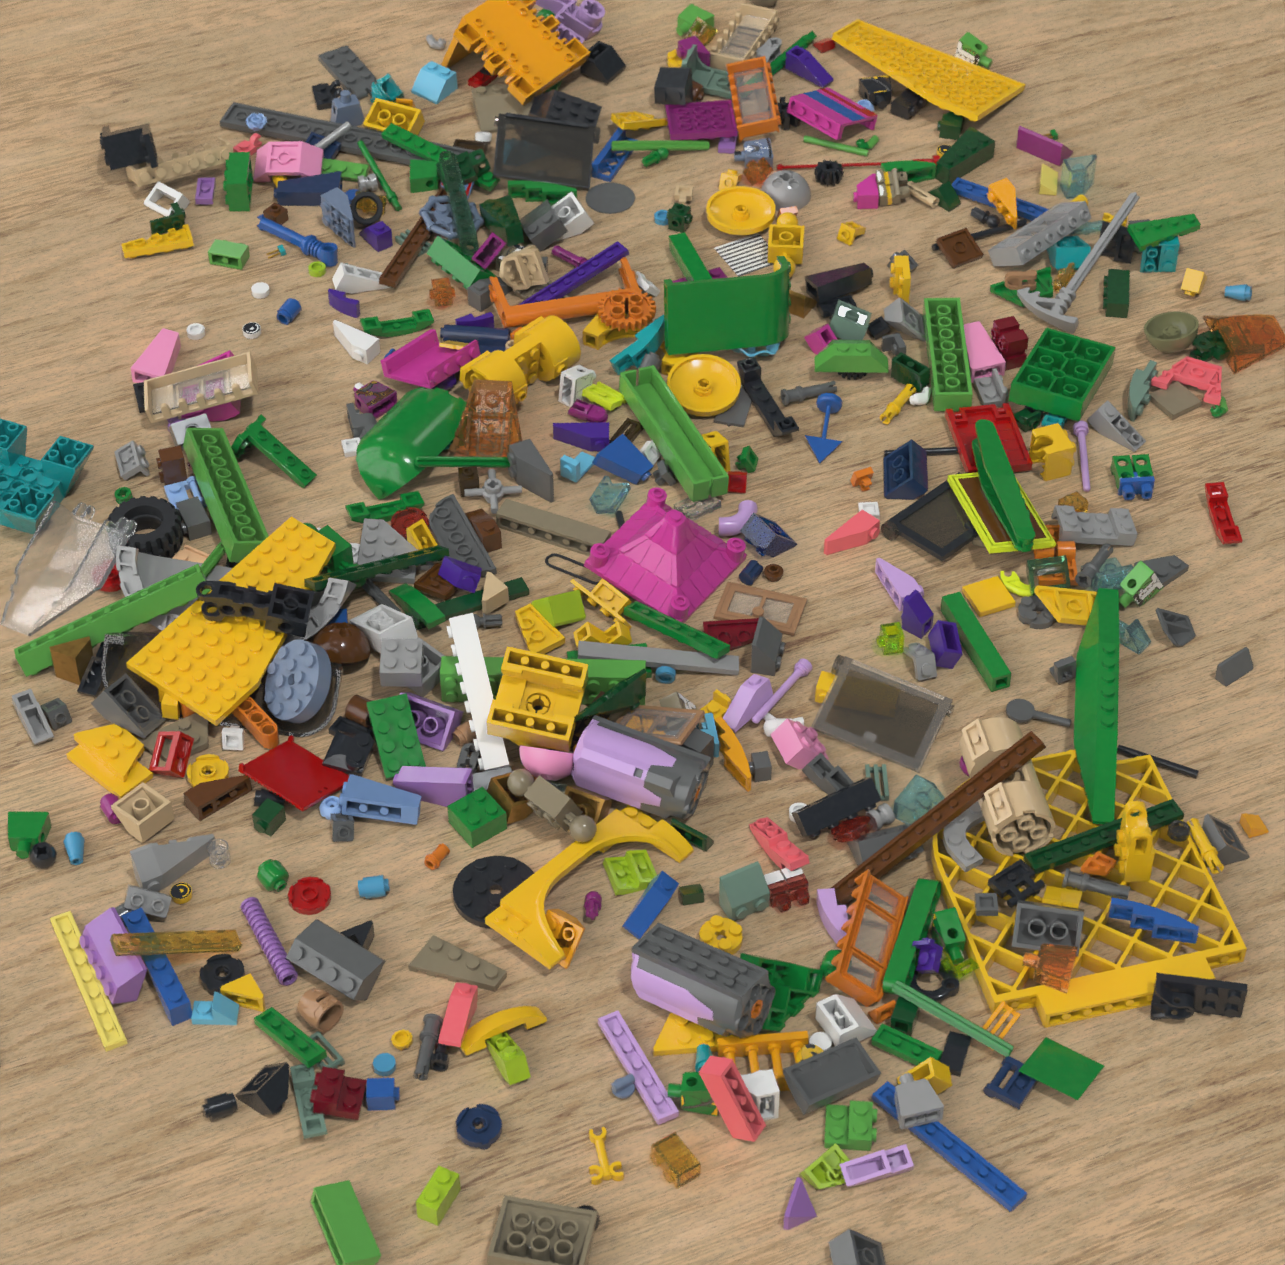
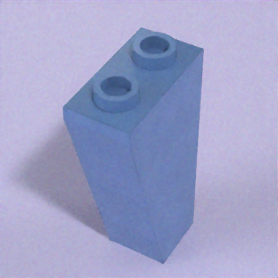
M350 774L348 782L343 784V790L339 797V806H342V815L417 825L422 796Z

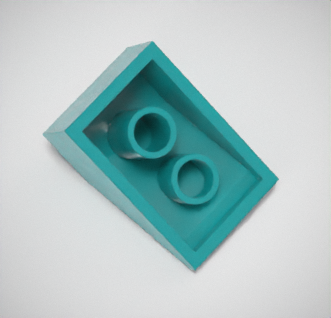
M1065 236L1046 250L1051 265L1057 271H1067V268H1074V270L1080 268L1090 253L1091 246L1078 236Z

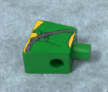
M956 907L934 912L930 934L932 939L935 940V944L943 947L941 958H950L954 965L962 963L964 961L963 950L966 938Z
M699 1072L683 1073L682 1084H668V1097L681 1098L682 1110L718 1116L719 1110Z

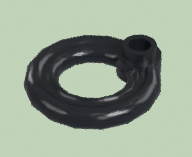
M940 962L939 972L937 973L943 978L942 986L939 989L933 991L921 989L917 984V979L922 974L916 970L910 987L936 1002L943 1001L948 997H954L960 989L959 980L956 978L954 971L942 962Z

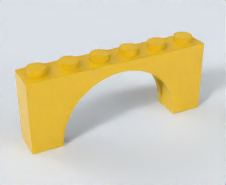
M597 314L583 330V345L599 350L605 344L617 339L636 338L635 334L642 329L636 327L635 331L629 329L626 332L625 329L618 331L616 327L612 330L611 325L606 327L605 323H601V318H598ZM664 340L660 346L665 353L662 359V374L668 376L671 368L678 361L688 356L697 355L699 352L668 355L665 350Z

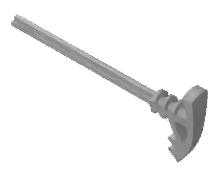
M1136 192L1130 193L1066 288L1062 287L1055 299L1040 297V291L1030 293V287L1017 290V296L1021 302L1040 319L1073 334L1079 325L1078 318L1064 314L1076 299L1075 292L1127 218L1140 196H1137Z

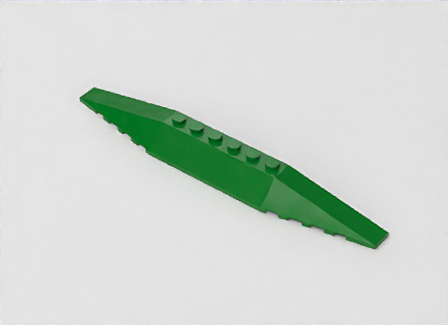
M1098 589L1076 656L1073 746L1076 750V758L1081 770L1080 775L1084 783L1085 796L1088 799L1087 804L1092 824L1102 825L1114 821L1119 697V589Z

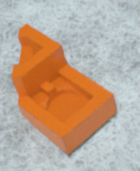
M1097 851L1093 857L1089 856L1081 866L1080 871L1093 875L1107 876L1114 869L1117 860Z

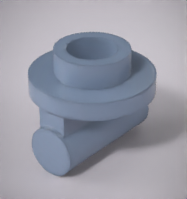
M632 1073L618 1078L611 1083L612 1092L616 1097L624 1099L634 1093L635 1078Z

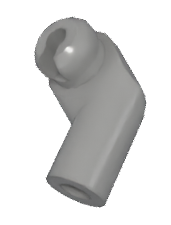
M429 34L426 36V40L431 48L439 50L445 48L447 43L445 39L439 38L436 41L433 35Z

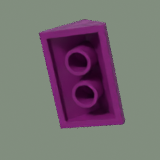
M1022 126L1018 128L1016 148L1059 167L1073 154L1071 149L1060 142Z

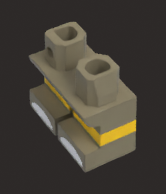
M896 168L890 172H883L882 169L876 170L880 207L901 203V198L910 197L908 185L899 187V184L907 183L906 172H897Z

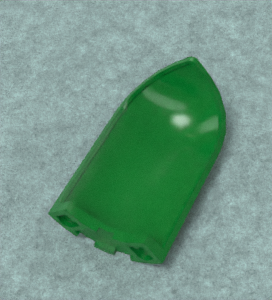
M420 387L407 392L359 442L356 461L360 475L376 498L384 499L426 468L415 466L414 459L416 456H438L470 422L468 418L466 419V416L473 419L477 412L462 398L459 397L457 399L444 389Z

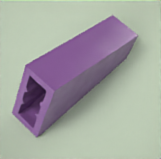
M402 766L399 773H396L393 779V786L395 788L421 795V801L445 807L474 791L473 774L470 768Z

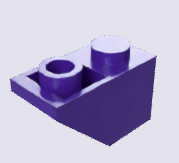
M915 589L903 599L901 628L922 639L933 627L934 613L919 591Z

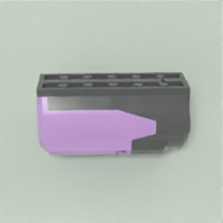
M594 715L589 725L583 731L575 748L571 775L576 785L663 818L674 816L685 820L694 814L700 797L707 786L711 757Z
M659 922L632 947L631 980L639 998L722 1036L734 1035L739 1038H746L751 1035H757L761 1031L763 1023L769 1014L776 991L775 987L771 986L768 970Z

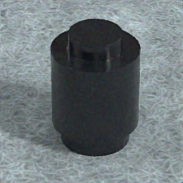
M225 1092L206 1098L205 1104L202 1105V1110L205 1118L209 1117L211 1121L232 1115L233 1111L238 1110L234 1094H227Z

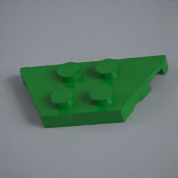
M1051 267L1037 270V279H1035L1037 283L1036 289L1030 290V293L1040 291V297L1052 298ZM1004 281L990 285V292L1016 305L1025 306L1017 296V290L1008 289Z

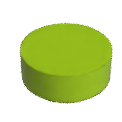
M320 261L312 262L308 266L309 275L312 277L324 276L326 274V265Z

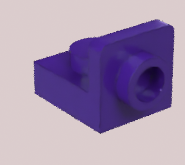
M930 938L913 941L912 946L920 949L916 971L921 974L938 973L943 947L935 944V940Z

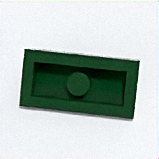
M674 818L671 819V826L691 845L707 852L714 844V840L709 836Z

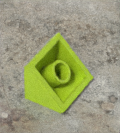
M580 590L537 599L531 603L553 627L582 621L586 618Z

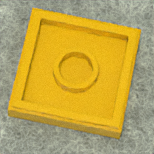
M998 576L962 586V592L979 617L1015 607L1016 601Z

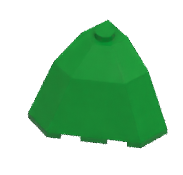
M741 953L740 955L741 959L768 970L771 986L775 987L776 990L769 1014L763 1023L762 1029L780 1032L786 1026L785 1022L790 1017H795L805 1007L804 1003L810 997L814 998L819 993L824 970L752 954Z

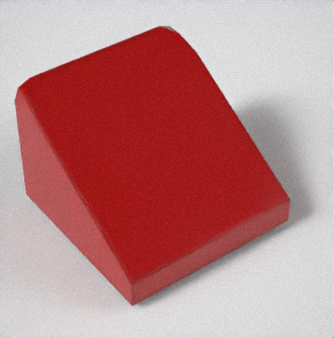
M825 38L813 43V46L821 53L834 49L836 42L832 38Z

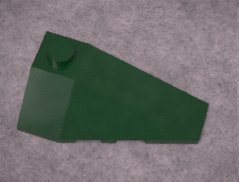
M642 669L619 682L574 716V723L592 719L594 715L601 717L622 712L627 708L633 710L641 704L640 700L646 696V670Z

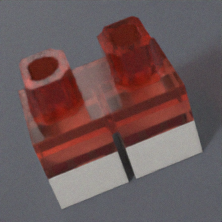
M801 867L792 871L784 868L781 869V872L778 870L764 875L770 891V904L772 908L777 907L781 912L788 911L791 908V902L795 900L801 906L809 904V882Z

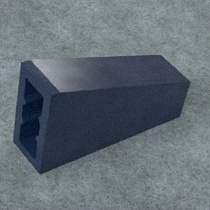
M337 171L278 181L277 188H274V199H277L278 204L281 206H320V195L337 187L342 190V172Z

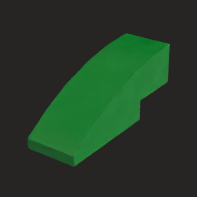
M891 161L881 163L883 172H890L894 168H896L897 172H906L907 181L918 183L935 179V163L925 161Z

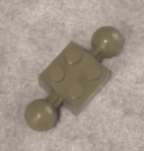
M517 769L509 775L507 781L509 790L514 795L524 796L528 800L527 805L539 817L548 820V823L557 830L560 828L566 832L569 830L572 838L578 842H588L593 839L597 831L595 821L587 815H581L582 811L571 798L540 775L534 781L533 775L525 769Z

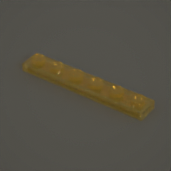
M236 930L112 934L110 938V943L116 956L240 951L242 947Z

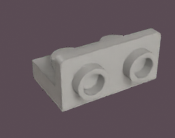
M996 368L992 369L991 377L974 379L973 385L982 405L995 404L998 407L1005 403L1006 398H1008V389L1004 387L1002 375H999Z
M132 440L114 451L120 475L124 480L140 471L146 477L150 475L148 469L150 465L145 458L146 451L141 445L138 446Z
M128 884L124 902L125 908L132 910L142 908L144 913L166 918L172 899L171 895Z

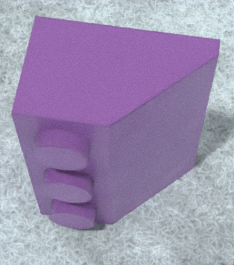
M400 692L399 695L407 693L419 742L445 751L453 739L452 732L460 725L464 712L410 692Z

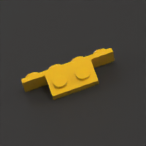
M603 578L591 592L574 579L570 581L574 586L573 591L580 590L581 597L585 595L587 597L586 601L593 607L598 605L600 607L599 611L607 618L611 615L614 618V623L620 621L629 627V630L632 626L620 616L624 612V607L631 604L629 598Z

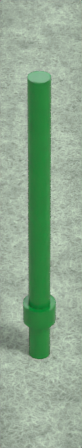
M362 140L358 141L357 145L384 189L387 200L396 211H400L402 207L398 201V196L391 190L365 143Z

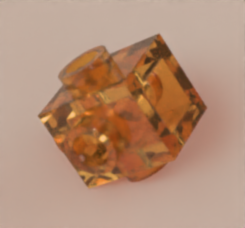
M763 156L756 161L754 159L750 160L742 173L751 185L756 183L762 184L773 169Z
M449 277L431 279L432 289H429L430 300H434L435 307L453 305L452 297H455L454 286L451 287Z

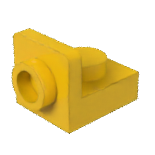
M853 221L841 223L837 240L847 245H853L855 237L863 235L866 227Z
M716 689L713 692V700L700 710H704L705 713H713L714 719L720 716L723 718L731 704V699Z

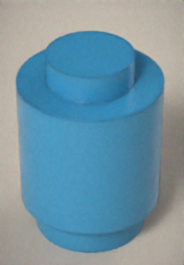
M378 875L358 880L360 898L370 899L386 896V892L390 891L389 879H385L384 875Z

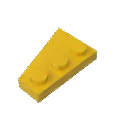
M531 603L515 611V618L528 651L545 654L565 644V637Z

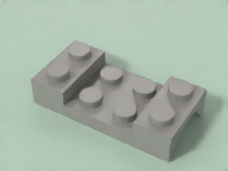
M1055 505L1051 516L1053 520H1058L1060 526L1059 541L1134 546L1138 535L1129 509L1110 508L1108 514L1075 512L1074 506Z

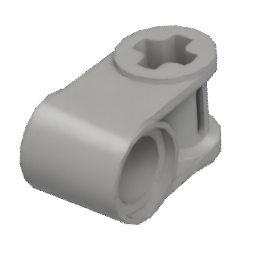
M777 37L768 39L767 42L757 49L756 58L765 56L766 63H771L781 54V39Z

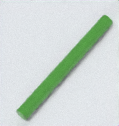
M806 135L803 138V142L866 157L869 154V150Z

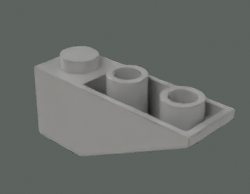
M1108 400L1087 419L1099 434L1133 452L1146 442Z

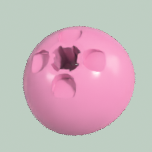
M521 745L519 747L523 766L536 778L540 775L544 779L557 781L568 777L572 772V753Z

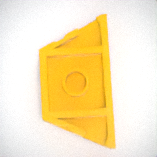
M641 112L611 113V121L623 130L638 131L639 128L650 129V127L668 125L667 118L654 119L655 115Z
M1039 585L1034 589V593L1058 623L1087 625L1097 592Z
M116 724L73 734L76 742L123 782L127 780L128 772L131 768L134 769L137 759L145 751L143 743L126 729Z
M670 1013L654 1045L653 1056L697 1053V1047L701 1044L709 1045L711 1051L715 1052L717 1051V1038L734 1037V1035L722 1036L681 1016Z

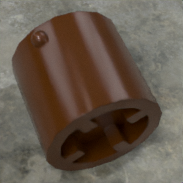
M354 695L346 706L345 717L367 728L372 727L366 702L371 700L360 695Z

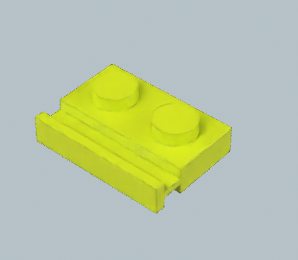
M597 382V385L592 384L582 391V396L591 402L601 405L606 410L611 411L621 406L622 403H627L622 393L601 382Z

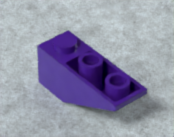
M796 45L786 52L785 69L822 88L834 81V78L809 51Z

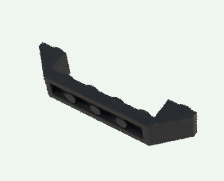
M755 357L737 361L743 388L773 437L799 431V427L793 417L785 418L761 380V367Z

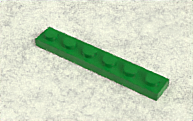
M638 601L624 607L623 615L646 625L648 628H653L663 635L670 636L680 643L691 646L695 650L709 655L711 658L718 659L730 652L729 644Z

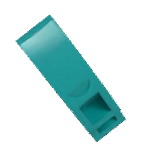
M664 314L635 334L637 341L610 359V363L617 375H620V372H624L632 365L639 368L645 354L655 353L665 340Z

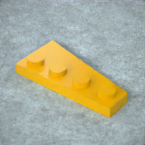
M182 225L183 228L179 230L175 228L169 229L168 233L163 235L158 233L152 234L146 240L145 238H139L121 244L124 258H136L141 255H153L158 252H170L175 249H187L194 246L189 225Z

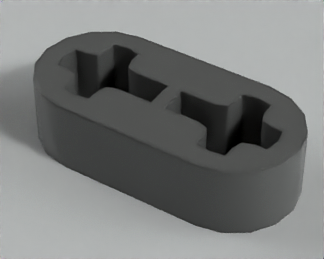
M468 743L462 747L457 762V768H466L469 765V768L472 769V774L476 773L479 764L478 758H480V751L475 750L474 743Z

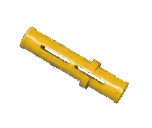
M907 384L893 402L886 406V410L880 415V421L886 417L882 423L889 424L894 416L901 412V408L909 400L910 396L916 392L915 387L910 391L913 386L912 384Z
M1197 818L1190 819L1193 825L1187 821L1186 827L1201 851V858L1206 861L1212 874L1219 873L1216 867H1219L1222 872L1224 866L1217 856L1218 851L1211 845Z

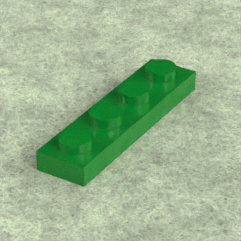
M273 1007L254 1017L256 1026L306 1067L310 1068L327 1057L324 1048Z

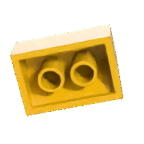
M376 98L362 125L363 127L383 132L393 123L418 135L425 120L421 109Z

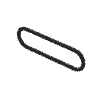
M557 553L550 554L545 559V563L551 568L591 584L597 585L599 583L551 565L548 559L557 556L584 567V564Z

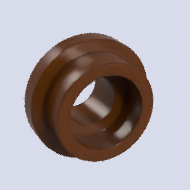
M770 564L764 568V575L770 582H777L783 576L784 571L780 565Z

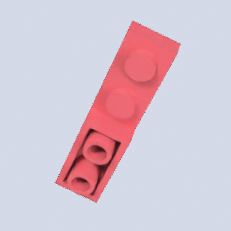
M768 817L759 818L756 822L749 824V828L758 843L780 869L788 868L792 871L810 863L808 855L790 842L787 832Z

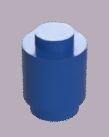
M288 298L277 311L276 317L278 321L282 324L291 323L302 309L299 301Z

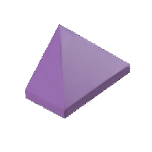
M798 1177L796 1178L784 1215L783 1229L786 1230L817 1217L804 1183Z

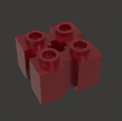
M1014 316L994 320L993 328L991 329L992 341L1006 361L1005 371L1022 367L1027 357L1025 350L1028 349L1029 338L1023 329L1020 330V324Z

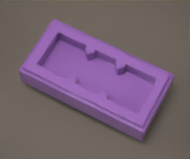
M737 136L732 138L720 137L718 153L734 154Z

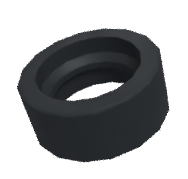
M369 191L361 192L351 201L352 217L360 224L371 225L377 222L382 215L383 204L375 193ZM363 198L372 199L377 206L376 214L371 218H362L357 213V203Z

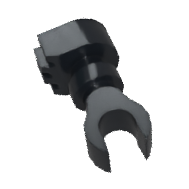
M438 1044L435 1054L432 1053L430 1066L433 1070L443 1072L448 1069L450 1060L448 1055L449 1045Z

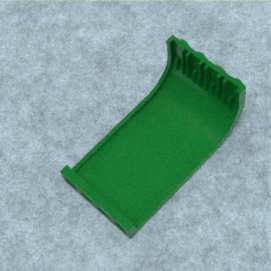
M777 256L780 269L762 275L675 283L671 279H664L665 350L668 355L768 346L785 340L789 336V324L791 323L789 307L791 306L789 290L791 289L789 273L791 272L790 262L784 256Z

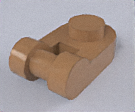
M1037 271L1008 272L1004 278L1005 286L1011 290L1030 287V290H1035Z

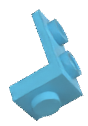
M580 452L575 459L563 455L560 459L561 476L577 482L594 465L592 462L595 457L585 452Z

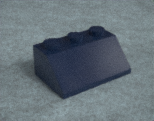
M909 440L883 458L884 497L886 499L914 500L928 491L927 451L915 441Z

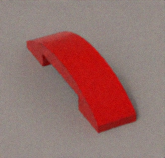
M1205 483L1210 518L1222 544L1242 543L1239 527L1234 524L1227 502L1228 493L1225 483Z

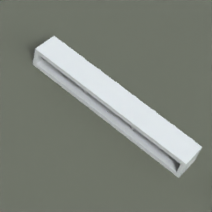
M473 613L449 618L450 626L446 627L449 638L453 637L455 643L451 645L453 656H458L459 663L455 664L458 676L462 675L464 681L460 682L462 695L467 694L468 701H464L466 712L472 715V720H469L471 732H476L477 739H473L475 750L480 751L482 757L478 758L480 771L509 767L503 738L487 734L486 722L492 700L494 699Z

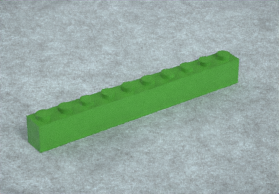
M196 564L15 648V658L26 677L36 675L42 669L53 666L49 647L89 636L92 648H94L98 643L109 641L122 632H129L135 626L141 623H148L158 615H165L171 609L185 606L189 601L198 598L196 587L200 582L207 580L199 564ZM205 589L202 591V594L207 595L211 590Z

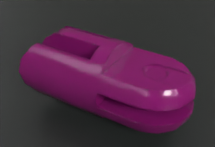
M576 399L568 410L570 416L590 423L607 422L608 414L604 408L580 399Z

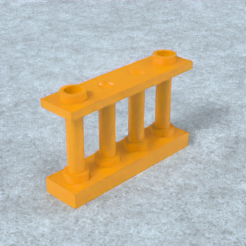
M808 1031L759 1034L746 1038H739L737 1036L717 1038L718 1057L733 1059L735 1065V1057L748 1056L751 1073H755L760 1070L758 1055L771 1054L774 1076L779 1091H790L783 1074L780 1053L793 1052L796 1064L797 1052L804 1045L808 1044Z

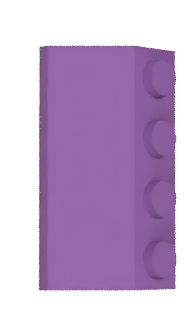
M112 907L85 926L83 934L80 936V946L85 950L88 961L92 964L96 977L102 983L104 993L109 997L112 1004L137 1001L147 968L115 907Z

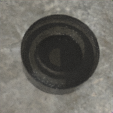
M1176 820L1169 824L1167 833L1172 840L1182 842L1189 837L1190 827L1184 821Z

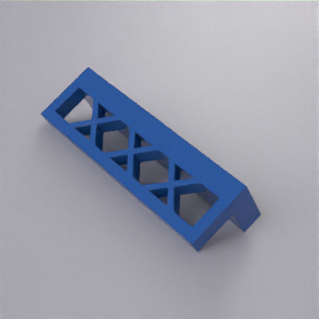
M618 127L593 161L592 177L611 182L633 152L612 151V141L638 140L626 137V130ZM622 152L624 153V155H620V156H617V155H616V154H618V153H622ZM617 162L616 165L610 166V163ZM610 172V175H605L602 173Z

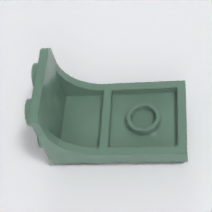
M693 44L691 49H688L686 58L682 60L681 67L692 68V80L702 84L704 87L703 92L706 94L732 99L728 71L711 68L703 64L697 54V45ZM744 77L737 78L738 87L741 86Z

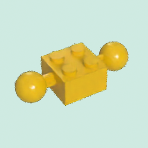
M790 212L781 214L776 224L769 225L767 263H774L773 271L775 272L780 269L777 256H784L791 265L789 278L795 273V264H803L805 226L799 225L797 217Z

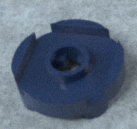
M476 1104L477 1107L470 1109L467 1107L459 1113L456 1119L457 1137L470 1147L486 1150L501 1136L502 1120L498 1111L492 1106ZM483 1123V1128L476 1129L474 1126L475 1124Z

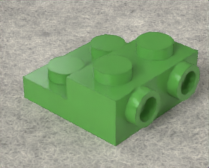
M850 1100L849 1106L827 1104L824 1148L829 1149L836 1143L840 1149L871 1151V1143L876 1142L877 1128H872V1123H877V1109H873V1102Z

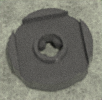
M1037 595L1025 596L1021 599L1018 607V618L1023 624L1026 622L1033 629H1046L1052 626L1054 621L1056 622V619Z

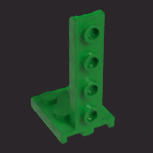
M260 414L257 420L249 424L242 434L237 435L231 446L235 457L241 458L246 452L245 449L247 447L255 446L301 488H305L317 474L263 427L266 418Z

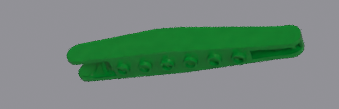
M985 419L978 420L975 423L977 438L972 441V449L981 488L1009 535L1015 549L1022 552L1031 551L1034 545L1035 531L1030 520V512L1026 509L1025 500L1022 498L1014 472L993 422Z

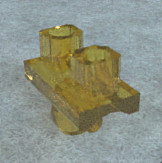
M380 195L378 197L382 201V215H384L387 205V197L384 195ZM363 198L357 203L356 209L363 210V213L366 214L369 212L376 213L377 206L372 199Z
M1069 263L1067 268L1059 269V279H1054L1053 281L1055 291H1060L1062 287L1066 288L1076 273L1074 271V263Z

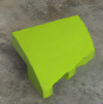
M835 1143L806 1167L800 1175L817 1190L843 1185L846 1182L840 1164L850 1160Z

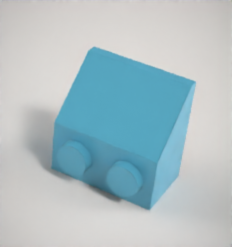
M430 61L420 69L411 93L438 104L458 89L457 72Z

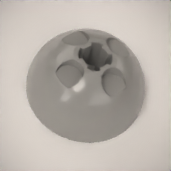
M781 170L771 174L761 187V191L773 199L776 211H779L780 208L797 206V210L805 207L811 199V191L807 181L800 174L790 170Z

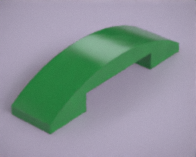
M430 309L412 311V317L380 322L377 316L360 319V324L365 333L379 337H396L411 334L434 323Z
M419 491L400 494V500L367 507L364 502L345 505V509L351 521L363 523L364 518L381 519L388 522L419 510L425 503Z

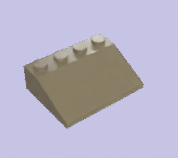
M495 84L472 88V104L481 132H497L498 115L505 116L506 113L528 116L533 100L523 106L507 90L509 84ZM506 124V131L515 129L514 125Z
M504 1195L487 1255L488 1265H588L598 1211Z

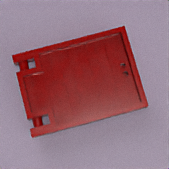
M1002 403V408H997L995 404L961 407L959 412H953L952 408L946 409L945 418L966 473L978 472L972 449V441L977 438L975 423L981 419L993 422L1013 472L1032 470L1033 463L1009 403Z

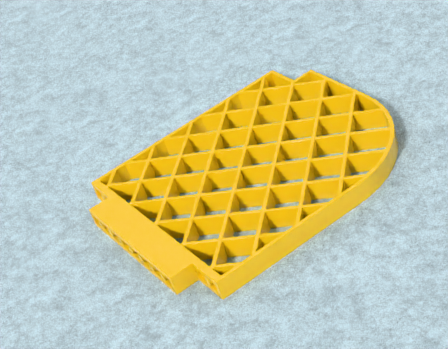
M1076 750L1032 758V764L1040 786L1048 790L1045 797L1055 825L1066 829L1060 840L1099 826L1085 820L1089 813L1084 788L1067 781L1073 771L1078 773L1081 771L1076 758ZM1150 754L1117 760L1116 789L1131 795L1128 802L1142 799L1157 805L1172 799ZM1062 769L1058 777L1048 773V771ZM1145 772L1141 781L1128 776ZM1060 795L1082 806L1078 813L1074 815L1051 804L1056 796ZM1116 801L1114 819L1117 820L1122 818L1125 805ZM1134 810V811H1132L1130 814H1133V813H1136V812H1139V811H1138V810ZM1183 819L1151 831L1153 847L1157 840L1161 838L1182 847L1184 850L1180 859H1177L1154 849L1153 867L1170 874L1164 885L1151 879L1150 881L1124 882L1122 874L1118 873V865H1115L1114 869L1107 876L1102 877L1120 885L1130 886V889L1155 899L1152 907L1160 909L1164 903L1190 914L1187 921L1196 924L1199 918L1222 928L1224 931L1222 939L1219 942L1198 933L1196 944L1175 941L1169 953L1141 941L1147 930L1137 929L1134 936L1131 937L1106 926L1110 919L1108 916L1111 897H1118L1086 890V892H1083L1081 900L1103 909L1104 912L1097 922L1084 916L1081 933L1087 935L1088 938L1082 948H1079V955L1049 952L1067 961L1075 962L1068 992L1061 990V984H1044L1022 989L1029 978H1034L1038 960L1042 958L1045 951L1035 950L1030 959H1027L1003 948L1010 936H1013L1016 910L1011 917L998 912V916H976L974 901L953 892L952 889L960 879L984 890L982 893H996L988 886V879L993 876L975 868L965 872L952 858L939 853L938 838L943 839L944 828L932 837L931 860L936 880L941 881V893L948 909L956 907L966 938L965 951L992 1014L1002 1001L1015 1011L1035 1007L1044 1028L1151 1005L1156 973L1215 980L1211 969L1244 962L1247 948L1189 831L1188 838L1184 841H1175L1168 835V830L1172 826H1182L1188 831ZM985 821L979 823L983 826L976 836L966 833V839L982 857L1000 864L994 875L1024 858L1019 855L1020 852L1013 853V856L1001 854L994 848L993 843L986 841L985 839L989 835V831ZM1174 827L1170 830V835L1172 838L1174 837L1172 836L1171 831L1177 827ZM1052 838L1047 845L1058 842L1060 840ZM1114 845L1099 850L1098 852L1106 855L1109 848L1114 850ZM1088 854L1069 863L1081 867L1089 856L1093 857L1094 855ZM1053 868L1035 874L1034 882L1042 880L1048 886L1080 891V889L1070 886L1062 887L1065 875L1053 870ZM1181 878L1202 887L1204 893L1200 900L1172 889L1177 879ZM1008 894L1003 899L1009 900L1012 897ZM1035 895L1028 897L1025 901L1042 903L1043 898ZM976 920L1002 931L994 944L970 933V929ZM1097 940L1124 952L1117 964L1090 953ZM1183 945L1197 950V952L1177 956ZM1132 956L1146 961V963L1126 967ZM994 962L1020 973L1013 986L988 976L987 972ZM1080 967L1095 973L1074 978ZM1049 979L1048 982H1044V983H1061V982H1060V981H1055V980ZM1003 1009L999 1015L1004 1014L1007 1010Z

